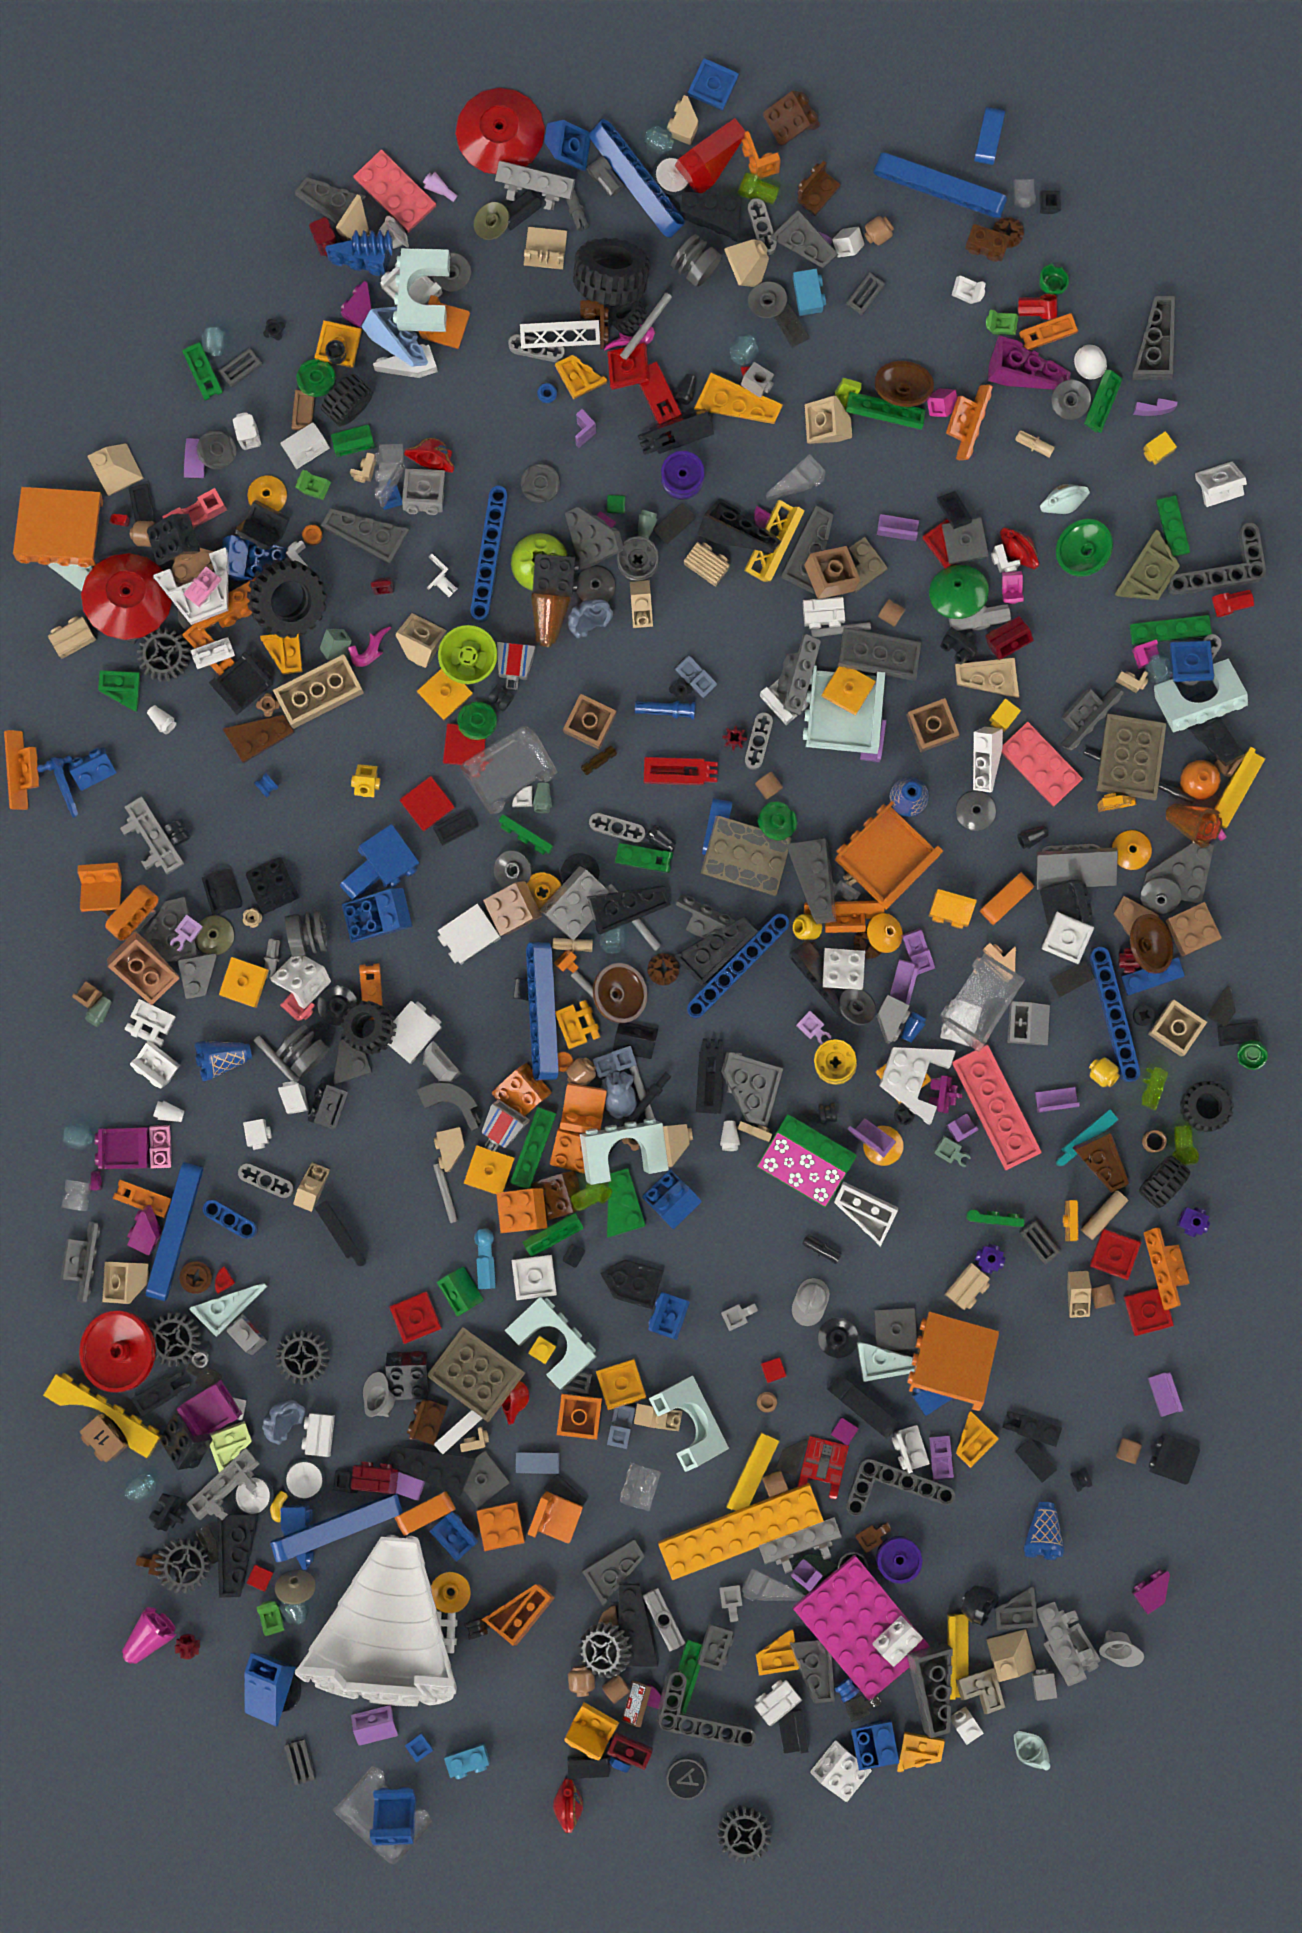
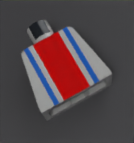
M497 642L499 677L507 678L506 689L518 690L519 679H528L536 651L535 646Z
M498 1099L491 1105L482 1129V1133L489 1138L485 1146L491 1151H496L499 1145L506 1148L530 1120Z
M243 1313L227 1327L228 1334L248 1354L254 1355L268 1342Z

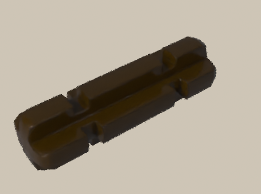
M609 746L605 749V752H600L590 759L589 763L583 764L581 769L584 774L589 775L593 772L594 768L596 770L606 763L609 758L612 759L617 755L616 750L613 746Z

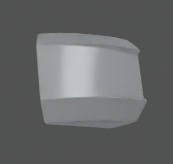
M434 1041L428 1045L423 1054V1065L428 1067L438 1079V1083H452L462 1073Z

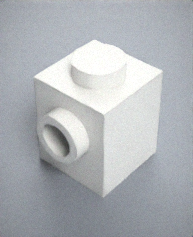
M265 1119L243 1123L248 1147H253V1150L265 1148V1144H269L272 1134L270 1126H266Z

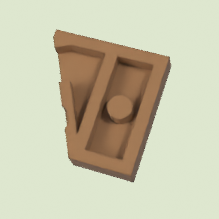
M1125 896L1122 897L1114 912V916L1122 924L1123 929L1129 936L1132 925L1139 916L1145 914L1159 916Z

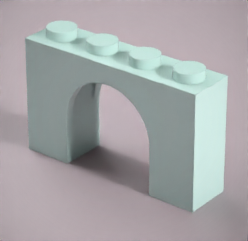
M401 248V256H397V268H400V274H396V286H399L398 293H395L397 311H394L393 314L394 323H397L399 331L446 332L447 311L445 305H422L416 303L410 298L409 290L411 285L421 277L449 276V250Z
M1229 659L1213 664L1214 679L1212 681L1218 693L1209 701L1194 703L1186 700L1180 694L1173 679L1154 685L1155 699L1173 732L1185 730L1195 724L1204 723L1209 719L1220 717L1228 712L1240 710L1248 706L1247 692Z
M648 1118L643 1120L644 1123L627 1122L622 1127L610 1125L606 1126L605 1130L588 1129L586 1133L580 1134L586 1182L592 1185L611 1181L608 1154L613 1144L623 1138H633L639 1143L645 1172L652 1174L668 1171L663 1124L655 1118Z
M539 1297L505 1331L520 1346L542 1327H556L564 1334L567 1340L566 1354L546 1374L562 1390L597 1357L594 1354L596 1349L589 1342L585 1344L580 1339L582 1334L575 1327L571 1329L566 1324L568 1319L561 1312L557 1314L553 1310L555 1305L548 1298L544 1300L542 1297Z
M693 1376L649 1398L657 1416H661L675 1408H680L686 1411L694 1421L696 1427L694 1442L689 1447L676 1453L685 1472L700 1466L729 1449Z

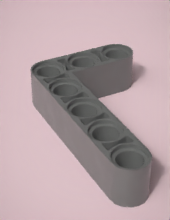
M1247 523L1238 533L1243 564L1176 574L1167 585L1168 592L1178 596L1259 582L1266 574V565L1258 526L1253 523ZM1244 530L1252 531L1253 537H1246ZM1248 549L1255 550L1257 556L1251 557L1248 554ZM1251 569H1258L1260 576H1254ZM1233 571H1237L1240 574L1241 578L1239 580L1232 577ZM1212 575H1219L1221 582H1214ZM1199 578L1202 585H1194L1192 579ZM1173 581H1179L1182 584V588L1176 589L1173 586Z
M866 1458L859 1464L846 1502V1509L852 1516L863 1514L875 1480L943 1505L953 1503L955 1492L947 1485L908 1473L905 1470L877 1460ZM867 1462L874 1464V1470L871 1473H865L863 1470V1466ZM886 1469L893 1471V1477L890 1480L883 1479L882 1474ZM905 1476H910L913 1480L909 1487L902 1485V1479ZM859 1482L867 1483V1490L863 1493L857 1491L856 1487ZM924 1483L931 1484L932 1489L928 1494L921 1492V1486ZM943 1490H949L951 1493V1497L946 1501L940 1498V1493ZM853 1501H858L861 1504V1508L857 1512L850 1510V1504Z
M671 1669L667 1672L656 1717L657 1723L663 1730L741 1747H751L755 1744L756 1734L749 1726L680 1712L686 1687V1677L678 1669ZM675 1675H680V1682L677 1684H672V1677ZM675 1695L676 1701L673 1704H667V1698ZM665 1716L672 1717L669 1724H662ZM685 1720H691L689 1728H682V1723ZM705 1724H711L710 1731L703 1733L702 1727ZM730 1728V1734L723 1737L721 1735L722 1730ZM745 1732H750L749 1739L746 1741H742V1734Z

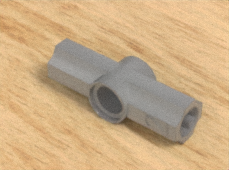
M1008 604L989 608L984 606L975 615L964 619L949 618L950 628L953 627L956 631L968 629L981 630L990 627V625L1011 621Z
M659 1588L642 1595L668 1650L672 1651L684 1645L685 1641ZM662 1614L668 1615L670 1619L665 1625L658 1622V1617Z

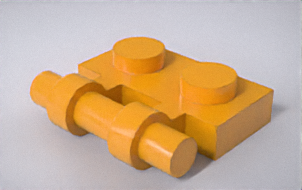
M587 1000L579 1002L580 1011L576 1012L573 1005L555 1011L569 1049L587 1043L586 1034L591 1033L593 1040L600 1038L598 1031L600 1028L598 1023L595 1024L592 1016L593 1010L588 1006ZM584 1016L588 1027L582 1029L579 1018Z

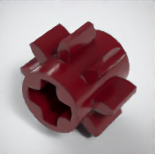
M737 726L731 731L727 728L728 735L722 736V739L727 740L724 747L731 746L733 752L735 747L743 749L741 742L747 741V738L742 737L745 730L738 731ZM731 735L734 737L738 735V742H731Z
M1125 948L1124 953H1119L1118 964L1119 968H1124V973H1134L1135 968L1140 967L1133 956L1131 948Z
M184 1634L180 1639H176L175 1653H180L181 1659H192L195 1654H199L200 1640H195V1635Z

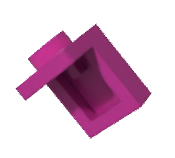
M1022 571L1002 572V597L1005 603L1016 604L1024 601Z

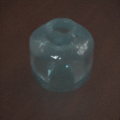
M656 125L647 130L644 143H646L648 150L663 155L667 150L670 151L672 149L674 140L671 139L672 133L669 130Z
M220 326L206 328L205 332L201 334L204 352H210L211 356L223 355L222 350L228 348L225 330L220 329Z
M750 335L738 336L730 347L731 359L739 365L750 364L759 350L758 345L755 343L756 339Z
M1161 654L1150 657L1149 663L1145 665L1149 681L1156 685L1171 680L1173 676L1170 659L1162 657Z
M620 926L601 935L599 934L600 947L606 953L614 954L620 952L626 945L624 928Z
M72 1122L69 1126H65L62 1142H65L67 1148L85 1150L87 1144H92L93 1133H90L88 1125Z
M139 1473L126 1482L125 1494L129 1500L142 1503L155 1494L156 1482L151 1475Z
M306 1601L300 1604L282 1602L279 1608L288 1623L296 1624L303 1623L310 1611Z

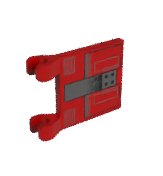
M809 1436L797 1487L806 1485L808 1478L830 1483L829 1498L836 1499L849 1446Z

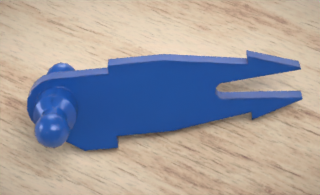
M52 757L50 761H46V764L38 765L37 770L38 772H43L44 770L54 771L68 809L73 818L77 817L78 812L62 769L64 764L71 763L72 757Z

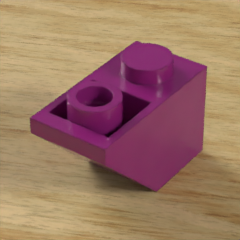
M365 281L355 287L352 298L346 300L341 307L342 317L362 330L361 326L372 309L368 283Z
M147 1205L143 1210L139 1209L134 1219L137 1223L135 1227H131L127 1237L130 1239L127 1245L149 1256L156 1248L162 1231L152 1207Z
M1158 1569L1150 1575L1152 1577L1147 1582L1143 1580L1134 1586L1135 1590L1132 1591V1594L1147 1614H1150L1165 1603L1170 1577L1169 1572L1165 1569L1163 1571Z

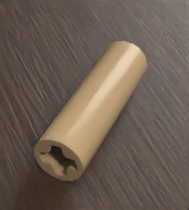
M1116 1190L1082 1227L1081 1231L1091 1240H1094L1128 1202V1199Z

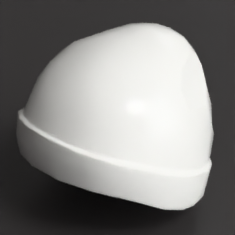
M1085 345L1075 354V368L1083 378L1097 379L1105 373L1107 367L1106 357L1099 347Z

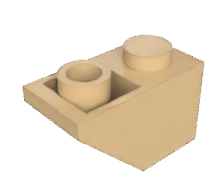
M684 95L682 101L678 100L674 110L677 113L674 119H670L667 129L669 130V137L691 145L698 129V119L688 96Z
M650 580L630 582L633 628L653 627Z
M460 1127L436 1132L437 1137L434 1138L436 1150L440 1149L442 1157H438L440 1168L445 1169V1172L452 1170L465 1149Z
M311 1163L297 1189L293 1204L312 1212L321 1195L330 1169Z
M1068 1272L1069 1317H1090L1091 1283L1089 1272Z
M637 1404L634 1424L679 1431L682 1411L673 1409L661 1416H657L652 1405Z

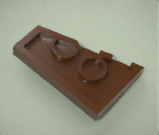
M284 715L223 728L243 763L294 734Z
M1109 1131L1072 1147L1110 1192H1114L1129 1184Z

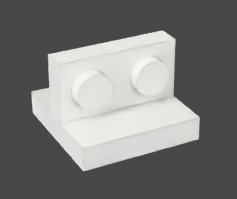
M1233 462L1195 473L1196 481L1202 488L1206 507L1244 495L1243 485L1247 484L1246 477Z

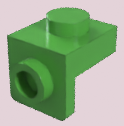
M990 310L989 316L986 318V327L995 335H1015L1019 316L1013 313H997L995 310Z
M302 470L295 487L305 495L324 500L331 482L312 475L306 470Z
M266 1601L261 1606L256 1607L265 1636L285 1630L281 1610L276 1601Z

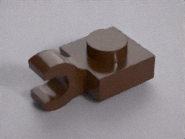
M888 1522L877 1529L870 1525L855 1536L865 1553L882 1544L883 1541L880 1537L890 1532L892 1528Z
M155 1553L152 1559L138 1556L135 1565L148 1567V1574L157 1576L161 1571H155V1567H159L161 1563H156L155 1559H162L163 1556ZM167 1566L168 1573L170 1574L171 1567Z

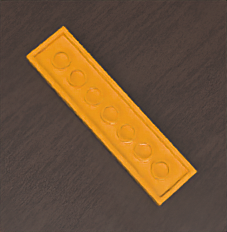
M807 1483L804 1486L791 1489L660 1540L658 1545L672 1580L757 1548L764 1543L824 1521L810 1484Z

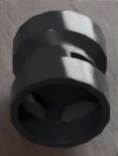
M332 340L326 345V355L331 363L337 365L346 360L347 353L342 342Z
M497 684L488 696L487 701L492 704L495 703L504 712L514 699V695L510 692H505L503 687Z
M182 819L176 820L164 827L166 833L171 836L170 841L173 846L179 845L191 838L189 832L184 829L185 824Z

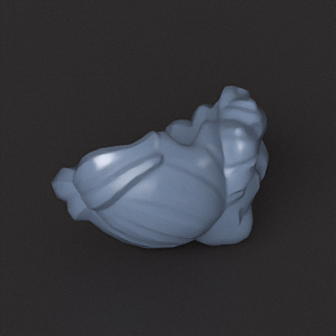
M591 599L582 602L579 607L574 606L570 615H568L569 630L574 633L573 635L576 638H580L581 636L586 637L588 631L595 627H606L613 617V611L610 609L609 603L602 599Z
M615 1071L613 1074L607 1075L602 1080L601 1089L607 1090L605 1099L606 1110L616 1119L629 1117L637 1106L635 1092L631 1086L634 1077L623 1071L620 1073Z
M291 1399L274 1405L263 1420L262 1429L266 1438L277 1445L287 1440V1433L291 1430V1427L302 1423L305 1408L297 1401Z

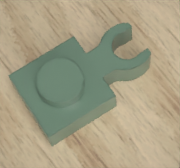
M945 1135L933 1151L934 1154L949 1163H952L954 1159L957 1160L962 1167H966V1164L961 1162L962 1157L971 1159L968 1153L960 1152L962 1148L960 1144Z

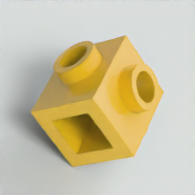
M357 765L356 773L352 775L351 787H354V795L363 797L375 796V791L380 789L381 778H377L378 766Z

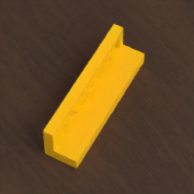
M778 500L765 529L770 532L771 526L777 524L779 534L776 537L782 542L774 553L769 552V554L764 556L762 551L754 550L744 571L763 582L771 581L805 510L800 507H792ZM781 507L789 511L786 519L780 520L778 514ZM757 560H760L762 564L760 573L751 569Z
M1252 747L1246 750L1245 757L1236 768L1209 817V820L1216 821L1224 828L1228 827L1265 758L1254 753L1256 749Z
M762 1432L760 1433L726 1505L727 1508L737 1511L750 1505L779 1440Z
M947 1614V1645L953 1648V1656H951L952 1674L950 1686L952 1687L950 1700H956V1697H960L956 1679L968 1676V1618L964 1614Z

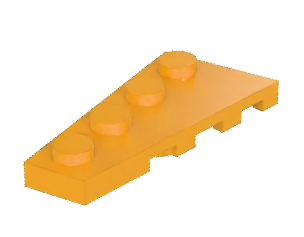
M710 373L694 410L705 408L710 413L775 424L783 404L765 396L760 398L746 388Z

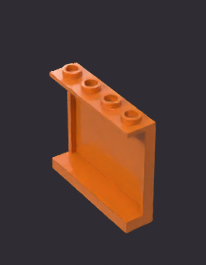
M21 487L13 549L16 561L24 564L38 562L42 565L58 563L61 566H69L73 564L84 568L95 566L94 553L100 507L103 506L101 493Z
M892 801L887 806L883 804L876 811L878 815L874 819L870 817L863 824L865 828L861 832L857 830L850 837L852 841L848 845L844 843L836 851L838 856L835 858V861L886 910L943 852L939 846L934 849L891 807L894 804Z
M929 1312L926 1319L922 1318L920 1330H923L922 1336H918L915 1346L919 1349L917 1354L914 1353L911 1363L914 1366V1371H910L908 1376L909 1391L912 1392L914 1387L972 1403V1409L980 1411L985 1400L999 1331Z

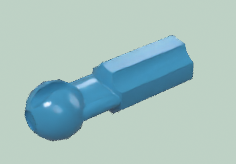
M487 1228L479 1229L474 1237L475 1243L478 1245V1289L496 1288L494 1257H492L491 1250L494 1235Z

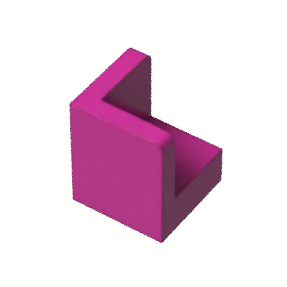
M940 388L933 392L927 400L929 415L937 417L949 416L953 412L957 400L956 389Z
M1157 640L1136 646L1132 650L1138 669L1161 661L1156 647L1158 644Z

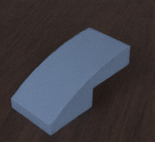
M689 655L674 668L685 679V682L692 686L702 698L717 685L707 672L702 670Z
M631 1046L592 1059L596 1066L598 1078L637 1065Z
M624 1405L614 1409L607 1445L627 1449L635 1406Z
M516 1452V1473L559 1474L560 1453Z

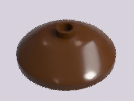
M894 361L885 364L878 370L875 376V388L878 394L887 402L901 407H912L926 402L931 397L934 381L930 373L922 366L908 361Z
M1153 914L1139 916L1134 921L1130 932V946L1137 963L1147 972L1152 974L1164 972L1170 966L1173 958V943L1170 932L1159 917Z
M615 963L604 967L596 976L593 984V998L597 1009L605 1018L615 1023H627L638 1018L645 1009L647 987L644 979L636 969L627 964Z

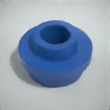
M545 383L538 388L537 395L543 403H551L557 397V390L554 385ZM550 391L551 395L546 397L544 396V392Z

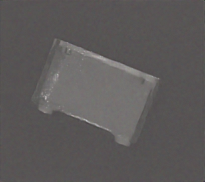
M527 726L514 730L460 766L464 776L490 814L501 812L504 809V800L536 779L547 782L554 777V774L558 773L536 732Z
M985 953L982 958H976L971 966L974 970L952 1005L950 1007L946 1005L940 1015L943 1017L942 1022L978 1052L985 1045L996 1024L1026 980Z
M371 1766L337 1804L334 1812L387 1862L396 1864L414 1844H372L370 1829H373V1791L389 1787L384 1784L385 1774L379 1768ZM416 1809L414 1843L433 1822L430 1819V1815L423 1809Z

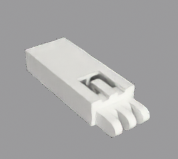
M471 1410L434 1445L444 1454L475 1426L482 1417Z

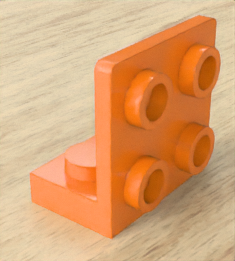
M746 131L744 139H742V150L744 156L749 157L750 164L748 166L751 174L755 175L757 180L779 173L780 157L778 153H767L759 159L750 133Z
M431 295L428 305H445L446 332L419 331L421 338L459 349L470 312L440 303L437 296Z
M118 863L78 865V875L81 881L80 910L82 912L116 910L121 905L122 875Z
M527 1062L516 1069L492 1091V1095L497 1100L499 1099L523 1116H526L540 1102L552 1094L542 1080L534 1079L532 1068Z
M568 1083L560 1129L579 1133H586L588 1129H598L600 1131L607 1090Z
M559 1124L550 1165L585 1174L580 1134L584 1133L561 1130Z
M546 1491L540 1499L528 1535L536 1537L541 1532L569 1544L583 1506Z

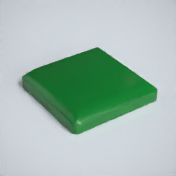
M608 495L607 513L624 514L625 496Z

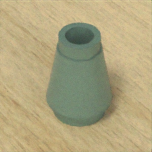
M642 510L641 514H639L637 537L649 539L658 520L656 519V513Z
M538 783L532 805L537 813H549L550 808H552L548 783Z
M102 996L86 1012L87 1016L85 1019L92 1025L99 1027L100 1024H103L112 1002Z

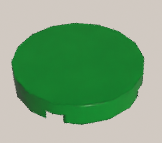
M318 359L308 360L299 367L296 374L298 387L308 396H324L335 386V371L328 362L325 363Z
M472 702L470 705L462 707L458 713L457 723L459 730L464 736L474 740H481L493 734L497 726V716L490 705L484 702Z
M770 802L761 809L758 815L759 827L770 839L777 841L786 840L797 828L796 815L785 803Z

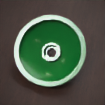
M1082 519L1072 523L1062 532L1057 541L1056 558L1059 565L1073 576L1083 577L1096 573L1104 567L1112 554L1113 538L1111 532L1103 523L1094 519Z
M953 565L941 570L933 578L929 588V597L934 609L939 614L951 619H964L975 615L985 606L989 596V587L984 575L979 570L967 565Z

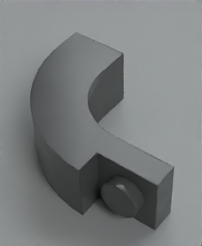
M433 1083L417 1089L425 1109L442 1102L453 1103L463 1112L471 1131L479 1129L478 1124L481 1121L477 1113H472L471 1111L478 1107V1105L462 1088L449 1083Z

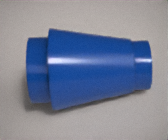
M912 1011L906 1020L901 1038L912 1043L913 1039L926 1025V1018Z

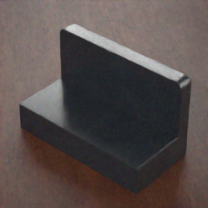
M530 190L506 207L509 212V220L507 222L509 223L508 228L510 231L541 208V200L535 198Z
M231 869L212 872L202 877L212 916L242 907Z
M629 1022L619 1023L613 1051L631 1046L634 1056L652 1059L658 1029Z
M802 1709L790 1710L778 1720L783 1751L785 1754L799 1751L801 1754L808 1753Z
M608 1755L602 1756L600 1760H595L588 1756L567 1757L568 1779L609 1777Z

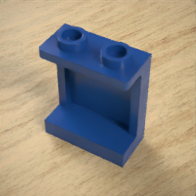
M392 824L358 847L361 856H365L382 880L384 888L389 886L393 888L401 882L400 879L405 875L409 877L417 872L418 860Z
M401 1787L397 1790H390L389 1788L374 1790L373 1829H370L372 1844H414L417 1798L414 1790L408 1787Z

